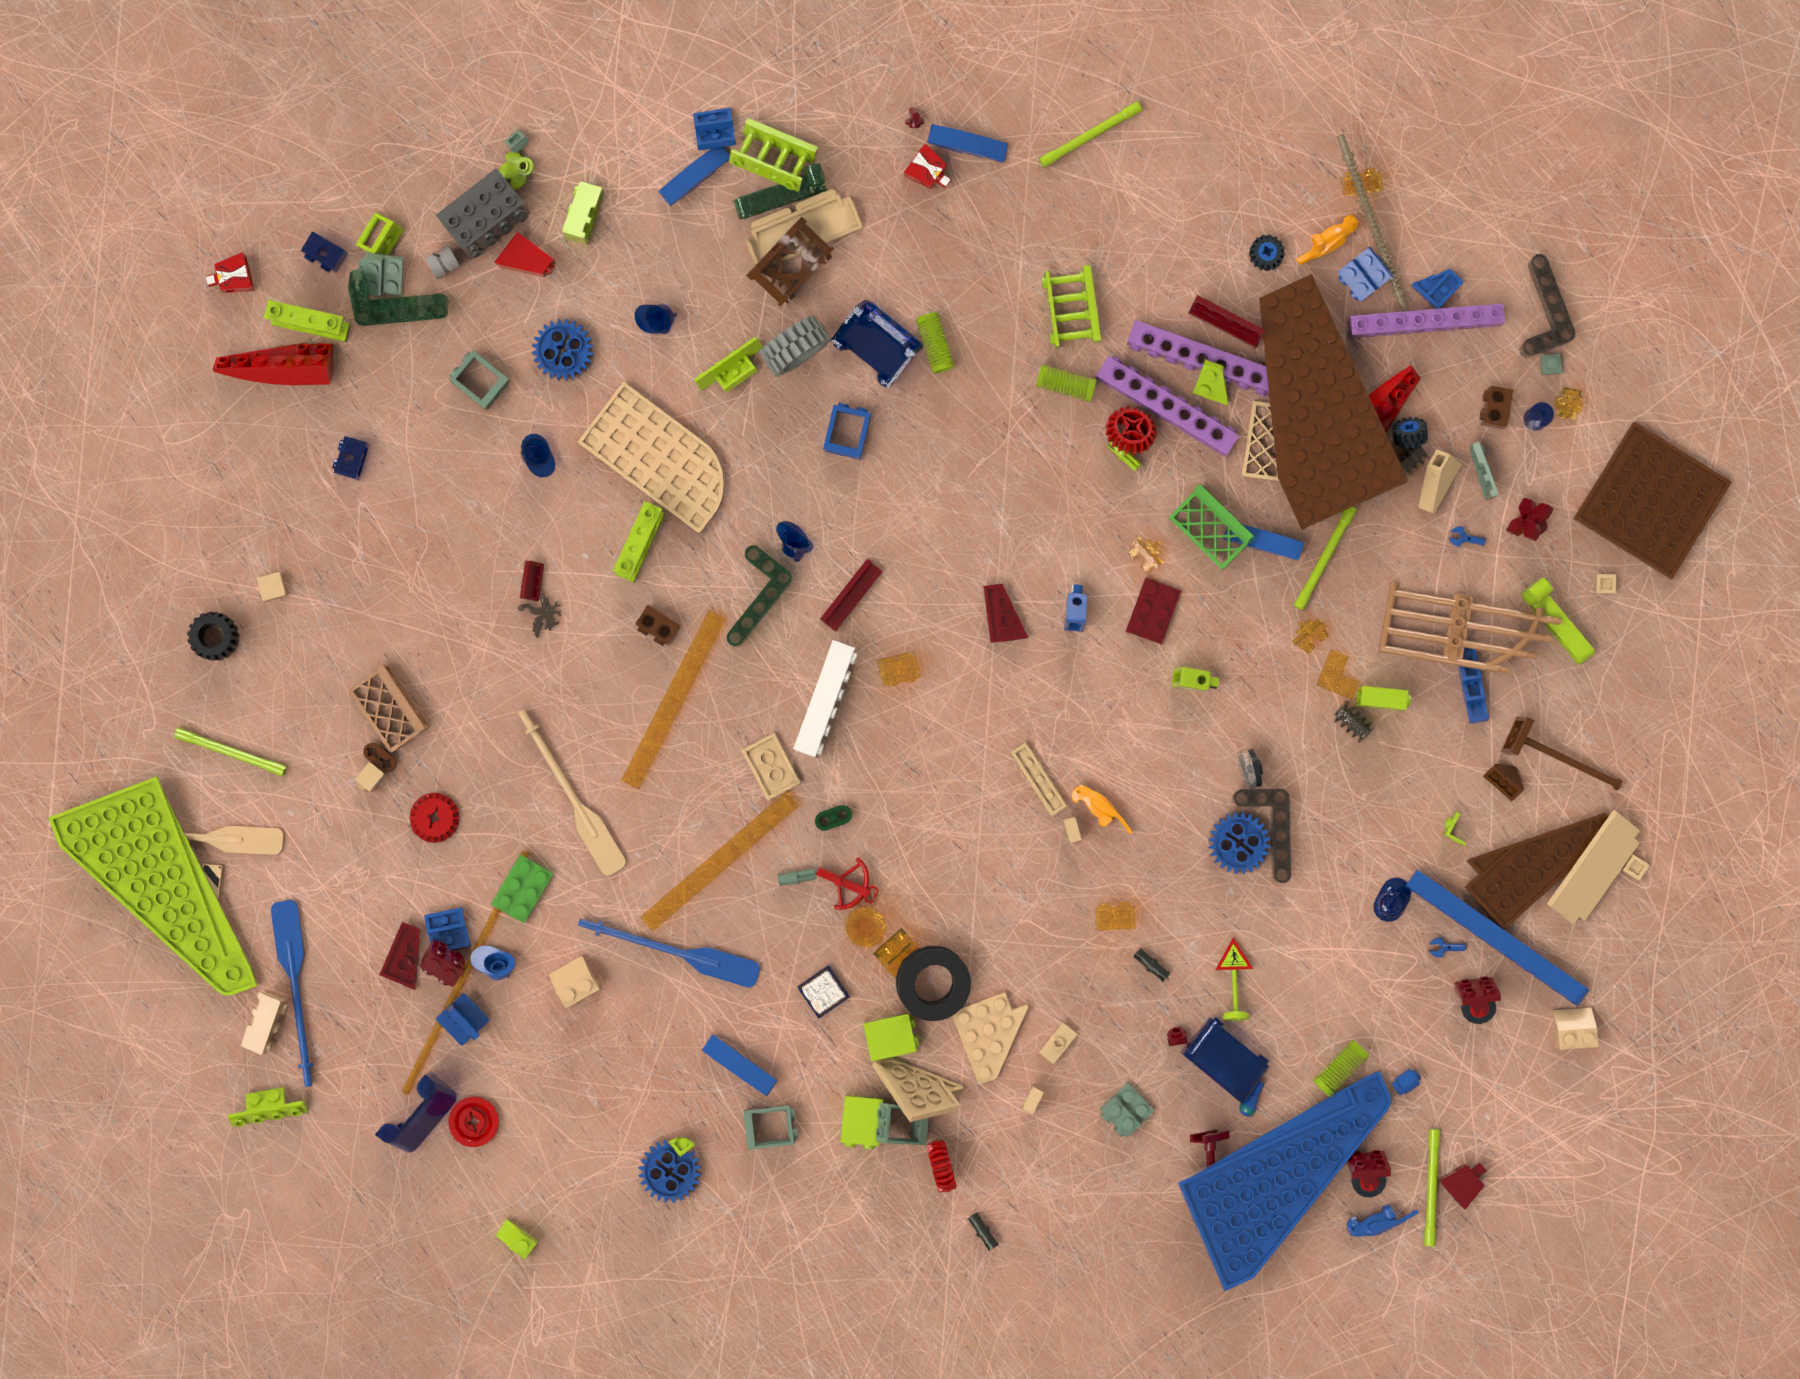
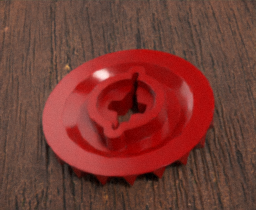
M429 793L414 802L409 816L410 826L413 832L426 842H443L456 832L460 821L459 810L455 802L448 796L441 793ZM437 810L439 821H435L432 824V819L429 816L433 815Z
M467 1097L460 1100L452 1108L448 1125L451 1135L457 1142L467 1147H479L493 1139L498 1130L499 1120L495 1107L489 1101L480 1097ZM472 1115L475 1119H479V1122L476 1124V1130L472 1124L469 1125Z

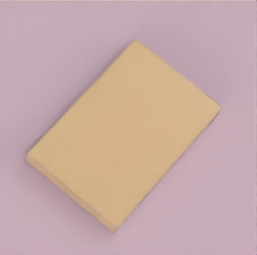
M775 732L741 750L767 801L801 784Z

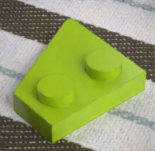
M1205 360L1193 393L1228 405L1229 396H1227L1224 366Z

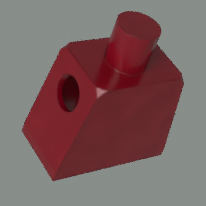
M1478 1163L1472 1169L1466 1164H1462L1440 1177L1438 1181L1460 1207L1465 1210L1485 1186L1479 1178L1487 1170L1481 1163Z

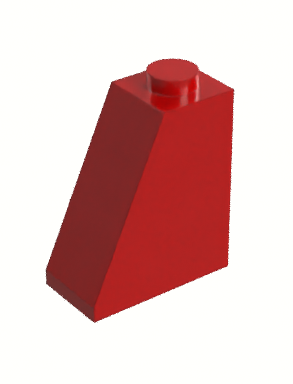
M518 232L494 261L499 268L539 277H545L547 274L550 275L555 269L554 264L556 263L552 257Z

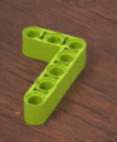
M1543 577L1534 581L1520 593L1522 598L1535 613L1537 608H1543V615L1562 619L1561 625L1544 624L1574 661L1582 665L1595 654V650L1550 597L1549 594L1554 591L1550 583Z

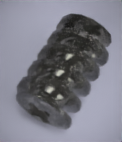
M1415 446V449H1412V447H1409V450L1404 449V455L1399 454L1397 456L1405 475L1406 473L1413 475L1411 468L1418 470L1417 463L1423 465V457L1426 459L1430 458L1426 451L1418 446Z
M1346 701L1333 714V716L1336 715L1334 722L1336 723L1341 720L1340 727L1342 728L1347 725L1346 733L1354 731L1352 738L1359 736L1357 742L1360 743L1374 728L1370 729L1372 722L1365 724V716L1359 719L1360 711L1353 713L1354 706L1347 708L1349 702Z

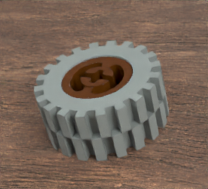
M813 315L802 319L792 327L787 328L783 333L777 335L776 338H773L769 341L770 343L760 350L759 354L774 376L779 377L816 355L831 339L816 316Z

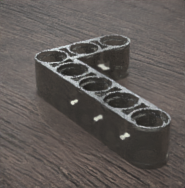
M1543 254L1533 256L1528 262V269L1552 330L1531 337L1520 345V354L1525 358H1531L1570 343L1576 335L1549 261ZM1534 260L1541 261L1542 268L1535 267ZM1541 278L1548 279L1549 286L1542 285ZM1548 295L1555 297V304L1549 303ZM1555 313L1562 315L1563 319L1561 322L1555 320ZM1561 331H1567L1569 339L1562 338ZM1544 337H1548L1551 340V346L1544 344ZM1526 344L1533 346L1534 351L1532 353L1526 350Z
M1284 789L1237 790L1232 795V802L1237 807H1270L1272 878L1277 883L1288 882L1291 878L1290 797L1288 792ZM1259 792L1265 795V801L1262 804L1256 801V795ZM1278 792L1283 793L1285 797L1282 803H1278L1275 800V795ZM1239 793H1243L1246 796V801L1243 804H1240L1236 799ZM1279 811L1285 815L1283 822H1278L1275 818L1276 813ZM1278 831L1285 833V839L1282 842L1276 839ZM1279 850H1283L1286 854V858L1283 861H1279L1276 857V853ZM1280 869L1286 872L1284 880L1277 878V872Z

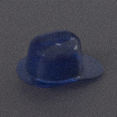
M665 304L640 305L636 309L634 316L636 324L644 332L667 334L674 323L677 313L673 312Z
M538 434L526 436L522 441L520 452L523 462L535 476L543 478L552 475L556 464L546 439Z
M789 521L778 523L776 532L782 541V552L786 556L793 558L796 562H799L806 553L812 551V542L798 525Z
M1391 878L1382 886L1373 904L1374 912L1380 920L1393 922L1403 914L1411 898V890L1405 886L1407 882L1404 879Z

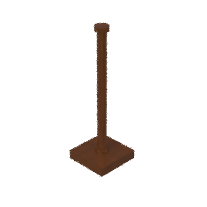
M1516 717L1502 747V753L1518 756L1523 744H1526L1613 786L1615 790H1619L1622 785L1621 779H1614L1527 737L1534 720L1528 717Z

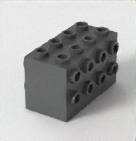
M496 168L441 210L436 216L471 260L472 258L479 257L486 247L493 246L503 234L510 233L513 230V226L517 223L524 222L528 218L530 211Z

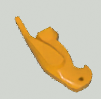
M1350 214L1343 219L1342 224L1333 225L1321 234L1312 235L1311 239L1314 246L1310 251L1296 259L1297 263L1301 265L1315 258L1322 257L1342 246L1347 237L1358 228L1356 217Z
M1079 785L1073 789L1071 793L1072 800L1075 803H1078L1080 800L1084 801L1088 810L1099 819L1098 824L1102 828L1113 821L1115 816L1128 833L1132 834V830L1105 796L1084 785Z

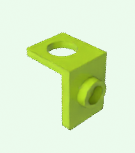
M1454 812L1452 817H1448L1443 826L1445 830L1442 835L1462 846H1466V842L1450 834L1460 816V813Z

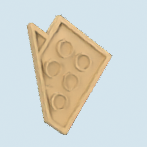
M1005 992L961 1008L952 1016L978 1085L997 1078L1028 1009L1026 1004L1012 1010Z
M891 1057L874 1061L872 1067L909 1122L958 1111L960 1104L953 1095L962 1093L963 1086Z

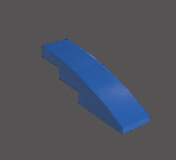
M935 124L931 125L927 141L929 144L960 154L966 153L1000 163L1004 162L1008 147L1007 143Z
M723 147L710 149L658 191L659 194L672 206L696 189L701 182L713 175L718 168L727 163L730 155Z
M1242 524L1256 537L1246 547L1295 561L1299 560L1304 542ZM1228 527L1224 535H1228ZM1239 537L1231 538V542L1239 545L1243 544Z
M1464 648L1463 659L1478 661L1476 649ZM1458 666L1469 724L1488 721L1489 716L1485 703L1486 697L1482 685L1481 670Z
M713 1034L702 1049L708 1056L765 1096L769 1095L778 1082L773 1076Z

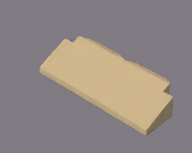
M828 189L798 202L796 209L793 211L786 207L754 220L751 223L752 228H750L753 236L745 239V243L755 266L801 216L807 221L805 224L825 243L863 228L850 196L841 199L838 192H835L834 189ZM801 232L805 242L807 243L808 241H810V239ZM790 242L788 245L790 250L800 247L799 244L795 247L793 242ZM812 243L809 246H807V250L813 249L817 246L814 243ZM780 250L778 254L782 261L801 254V251L796 254H787ZM777 261L771 262V266L774 265V264H777L778 262H777Z
M1613 810L1547 905L1560 917L1572 924H1575L1578 918L1585 921L1640 844L1635 839L1640 830L1621 814Z

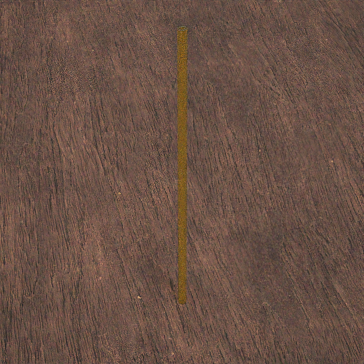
M523 850L521 853V855L526 858H528L530 854L525 850ZM493 908L472 952L484 945L501 912L498 908ZM471 954L465 964L463 974L456 982L441 1013L457 999L473 967L470 959ZM437 1021L401 1091L404 1094H409L442 1029V1026Z

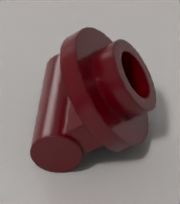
M910 108V118L905 120V124L909 125V128H920L924 124V119L920 118V114L915 108Z
M1174 1027L1168 1031V1046L1188 1044L1187 1033L1183 1028Z

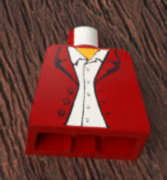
M924 143L904 171V177L928 189H932L936 182L946 188L951 181V178L944 174L947 164L926 143Z
M243 252L214 264L216 274L206 276L208 286L219 285L223 293L255 291L247 257Z

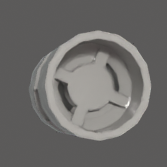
M449 245L440 249L438 255L433 253L425 258L437 280L445 276L447 271L453 272L460 268V264Z

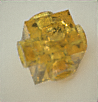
M1563 386L1560 396H1556L1554 407L1557 408V416L1565 419H1576L1577 414L1581 413L1583 408L1582 390Z

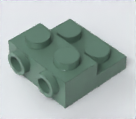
M366 253L363 259L359 261V270L362 271V277H359L358 288H362V294L381 296L382 293L401 296L403 293L404 258Z
M1128 1082L1100 1108L1102 1111L1100 1115L1107 1123L1112 1121L1116 1126L1114 1130L1120 1137L1125 1135L1127 1138L1154 1112L1150 1105Z

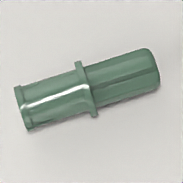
M796 869L794 872L778 874L780 886L794 883L798 885L799 882L815 880L817 878L815 869L797 871Z

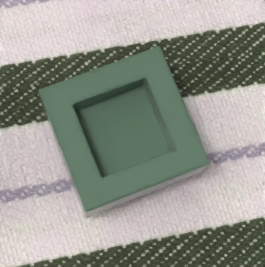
M516 130L504 141L515 154L522 150L529 142L526 136L519 130Z
M1560 354L1540 356L1541 375L1562 373Z

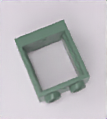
M475 351L468 352L463 357V363L460 367H455L449 376L451 378L449 381L487 411L511 381ZM475 359L499 377L482 400L457 381Z
M880 1102L877 1111L878 1127L875 1132L877 1142L926 1145L929 1118L912 1122L911 1138L889 1137L891 1109L901 1108L897 1103Z
M790 1104L743 1111L748 1150L793 1145L795 1143L794 1140L798 1139L797 1128H793L792 1120H796L795 1110L791 1109ZM786 1111L789 1139L756 1143L753 1115Z

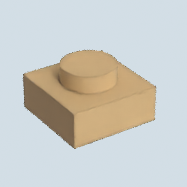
M1596 574L1595 594H1616V574Z
M1632 854L1621 871L1640 881L1649 864Z

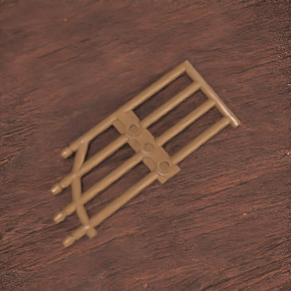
M1391 582L1378 652L1509 674L1510 668L1506 666L1501 667V663L1515 656L1537 659V653L1522 650L1531 640L1544 641L1546 643L1552 642V636L1536 633L1540 622L1561 625L1562 619L1543 615V608H1537L1536 613L1473 603V597L1454 593V598L1449 599L1397 590L1398 584ZM1399 597L1452 607L1450 618L1395 609V599ZM1471 610L1531 620L1532 623L1528 631L1470 622L1469 620ZM1392 616L1449 625L1447 637L1390 627ZM1468 629L1522 639L1513 648L1468 641L1466 637ZM1389 634L1445 644L1444 655L1387 646ZM1464 648L1502 654L1487 663L1463 659Z

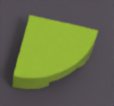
M677 1137L668 1141L680 1157L696 1145L693 1141L684 1137Z

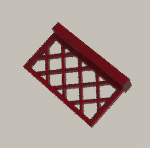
M1199 295L1196 296L1188 314L1253 348L1257 347L1266 331Z

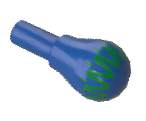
M1258 1081L1252 1093L1240 1103L1239 1111L1243 1116L1250 1117L1256 1112L1258 1096L1265 1085L1262 1082Z

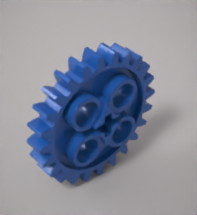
M558 319L556 325L553 321H550L551 327L544 324L545 331L538 330L541 336L534 337L538 342L537 344H532V347L537 349L532 352V355L538 356L534 359V362H540L537 367L539 370L545 368L543 370L544 375L550 372V379L557 375L558 381H560L562 376L568 381V376L570 375L575 379V373L582 375V368L588 370L585 364L592 363L588 356H594L589 351L594 346L588 344L592 341V338H585L588 335V331L581 332L583 326L580 325L576 328L575 321L571 325H569L568 319L565 320L564 324ZM557 333L563 335L560 342L553 341V337ZM567 335H571V337L565 345ZM573 341L580 342L578 349H571L570 346ZM565 345L567 352L561 354L558 349L563 348ZM548 351L555 352L553 359H546L545 356ZM560 357L559 364L556 366L555 363ZM566 358L573 360L572 365L569 367L563 366V361Z
M1233 812V818L1226 814V821L1220 818L1221 825L1214 824L1217 830L1210 831L1214 835L1213 838L1208 839V841L1213 842V845L1208 846V848L1214 849L1210 856H1217L1214 862L1221 861L1220 868L1227 866V872H1230L1232 868L1234 869V874H1237L1239 869H1241L1242 874H1245L1246 868L1253 872L1252 866L1254 865L1259 868L1258 861L1265 862L1262 856L1269 855L1265 851V848H1271L1270 845L1266 844V841H1269L1271 838L1265 837V834L1269 831H1262L1261 828L1264 826V823L1258 825L1259 818L1251 820L1252 814H1249L1247 818H1245L1244 812H1241L1240 817L1237 816L1236 812ZM1235 824H1239L1242 827L1240 835H1235L1232 831ZM1228 832L1237 840L1242 838V844L1251 849L1253 854H1250L1241 846L1236 847L1237 843L1227 837L1225 833ZM1250 836H1255L1258 840L1257 845L1254 847L1248 844ZM1225 839L1229 840L1231 844L1230 849L1227 851L1221 848V842ZM1239 851H1243L1246 854L1244 862H1239L1236 858Z
M664 1140L663 1146L657 1142L656 1149L650 1146L651 1153L645 1151L644 1154L647 1159L641 1158L640 1160L644 1163V1166L638 1167V1169L643 1170V1173L638 1176L645 1179L640 1184H647L644 1191L651 1190L650 1197L657 1194V1201L664 1197L665 1203L668 1202L669 1198L675 1203L676 1197L682 1201L683 1194L688 1197L690 1196L689 1189L695 1191V1187L692 1184H699V1181L695 1179V1177L701 1176V1173L696 1172L697 1169L701 1168V1165H695L699 1158L692 1157L695 1151L690 1153L687 1151L680 1157L674 1148L668 1144L667 1140ZM666 1152L671 1153L673 1156V1161L670 1163L663 1160V1154ZM656 1160H659L668 1169L673 1167V1173L683 1178L684 1182L679 1181L673 1174L668 1176L666 1174L667 1170L658 1165ZM679 1165H687L688 1173L681 1174L678 1170ZM652 1169H660L661 1177L654 1178L651 1174ZM674 1180L677 1183V1188L670 1190L667 1187V1181Z

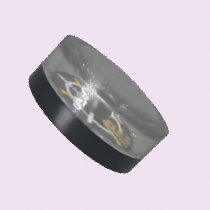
M1248 749L1238 752L1239 770L1246 789L1262 786V765L1260 759H1257L1254 750Z

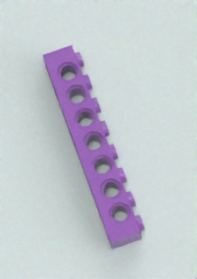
M1504 304L1350 316L1348 319L1349 338L1497 327L1505 323Z
M1135 320L1127 341L1130 349L1138 352L1144 350L1148 352L1149 356L1154 358L1161 356L1166 358V362L1175 365L1176 363L1183 364L1185 369L1191 371L1195 369L1201 371L1203 364L1198 362L1197 357L1204 355L1208 361L1214 363L1221 361L1225 364L1224 378L1226 383L1234 382L1241 389L1248 390L1251 388L1256 390L1255 393L1258 395H1269L1266 366ZM1145 336L1152 337L1153 343L1151 345L1144 343L1143 338ZM1164 342L1169 343L1171 350L1164 351L1161 348V344ZM1187 349L1189 356L1186 358L1181 357L1179 350ZM1240 368L1243 371V376H1235L1233 369ZM1253 374L1259 375L1261 382L1254 383L1251 376Z
M1107 357L1096 375L1097 380L1222 456L1226 457L1239 437L1234 428L1230 426L1224 427L1220 424L1221 421L1214 416H1206L1203 414L1204 410L1197 406L1191 407L1187 404L1188 401L1181 396H1173L1171 390L1164 386L1160 388L1155 385V381L1150 377L1145 376L1144 378L1140 376L1138 370L1131 366L1127 368L1122 365L1123 362L1117 357ZM1116 371L1123 372L1124 379L1117 380L1114 377V373ZM1138 381L1141 387L1138 390H1134L1131 388L1130 383ZM1154 391L1157 394V398L1150 400L1147 397V392ZM1171 401L1173 408L1171 410L1165 409L1163 402ZM1183 410L1187 411L1189 413V419H1181L1179 416V412ZM1199 420L1203 421L1206 424V428L1203 430L1198 429L1196 422ZM1215 430L1220 431L1222 438L1219 440L1214 439L1212 432Z

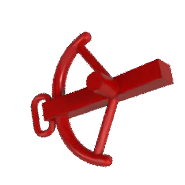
M856 858L858 864L841 876L820 866L816 872L817 876L833 882L837 887L839 905L834 906L836 910L850 909L857 905L863 897L866 903L871 904L875 901L879 890L874 885L868 888L869 871L860 858ZM861 866L864 873L863 885L845 877ZM841 886L858 893V896L852 902L843 905ZM871 888H874L876 892L872 900L869 901L867 900L868 895H872L870 890Z

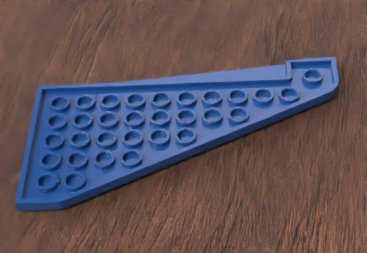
M1380 1071L1357 1080L1331 1097L1317 1103L1195 1175L1177 1182L1224 1291L1247 1282L1257 1275L1388 1111L1391 1096Z

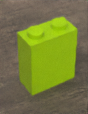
M1361 686L1357 688L1355 707L1401 712L1410 707L1411 695H1408L1409 690Z
M909 1013L863 1023L871 1062L917 1052L916 1047H920L917 1035L913 1036L912 1028H915L914 1018L909 1017Z
M845 1095L840 1143H844L845 1147H856V1144L864 1145L863 1148L875 1149V1146H879V1142L876 1141L875 1132L878 1127L877 1111L880 1102L883 1103V1098Z

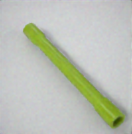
M1139 102L1132 103L1119 113L1061 147L1039 158L1041 165L1044 168L1051 165L1067 153L1122 121L1140 113L1143 110Z
M1352 507L1343 511L1337 527L1306 585L1293 605L1294 607L1304 611L1333 552L1357 512L1356 508Z
M180 727L176 729L174 735L176 739L199 745L282 777L287 768L283 764L232 748Z
M1429 1129L1428 1138L1429 1160L1424 1246L1432 1247L1436 1246L1435 1224L1440 1129Z

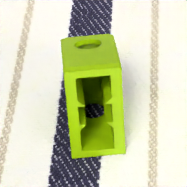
M1178 667L1173 668L1171 687L1208 691L1209 688H1218L1219 678L1211 677L1210 671Z

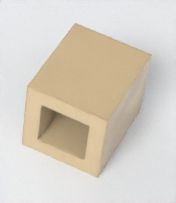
M368 762L355 781L358 782L357 787L365 793L367 791L373 792L387 774L372 762Z

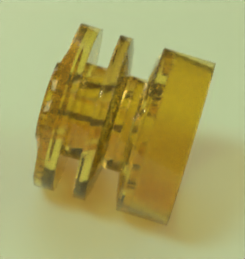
M859 907L847 915L844 922V931L850 942L858 947L869 948L882 941L886 933V923L881 913L869 907ZM862 922L869 924L866 932L859 929L862 926Z

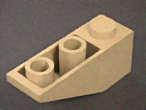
M1436 449L1427 465L1418 506L1420 509L1435 514L1462 465L1451 454Z

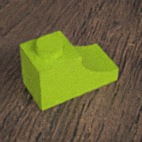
M508 1219L495 1235L509 1249L523 1259L529 1256L539 1242Z

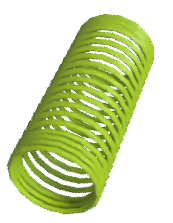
M939 312L928 313L916 318L933 374L955 367V363L952 360L953 357H950L952 354H949L951 351H948L950 349L948 347L949 344H947L948 341H945L947 338H944L946 336L943 331L944 328H941L943 325H940L942 322L940 321Z
M1042 364L1035 387L1039 389L1042 387L1044 389L1046 386V391L1049 387V392L1051 389L1055 393L1059 390V394L1062 391V395L1065 393V396L1068 395L1070 397L1072 394V398L1075 395V399L1078 397L1079 400L1082 396V401L1085 398V402L1090 403L1097 380L1089 378L1088 381V377L1085 379V376L1082 377L1081 375L1078 378V374L1075 377V373L1072 375L1071 372L1067 371L1065 374V370L1062 373V369L1059 371L1058 368L1055 372V367L1052 370V366L1049 369V366Z
M1353 1039L1346 1045L1344 1050H1341L1342 1053L1336 1055L1337 1058H1334L1332 1063H1329L1327 1068L1322 1070L1323 1073L1317 1075L1313 1080L1329 1097L1334 1094L1329 1086L1333 1090H1337L1328 1080L1339 1089L1330 1078L1339 1086H1342L1334 1077L1344 1084L1337 1075L1346 1081L1340 1073L1347 1079L1349 1077L1344 1072L1349 1076L1351 1074L1348 1071L1354 1074L1345 1063L1352 1070L1356 1071L1346 1060L1358 1069L1349 1058L1358 1066H1361L1352 1056L1361 1064L1363 1062L1355 1054L1364 1062L1370 1057Z

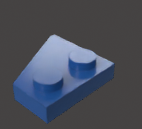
M1448 269L1423 280L1413 282L1411 287L1435 309H1439L1464 281L1451 269Z

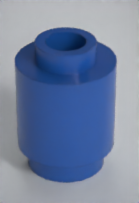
M1409 1068L1397 1076L1391 1084L1400 1096L1406 1095L1420 1085L1419 1080H1421V1077L1415 1069L1412 1071Z

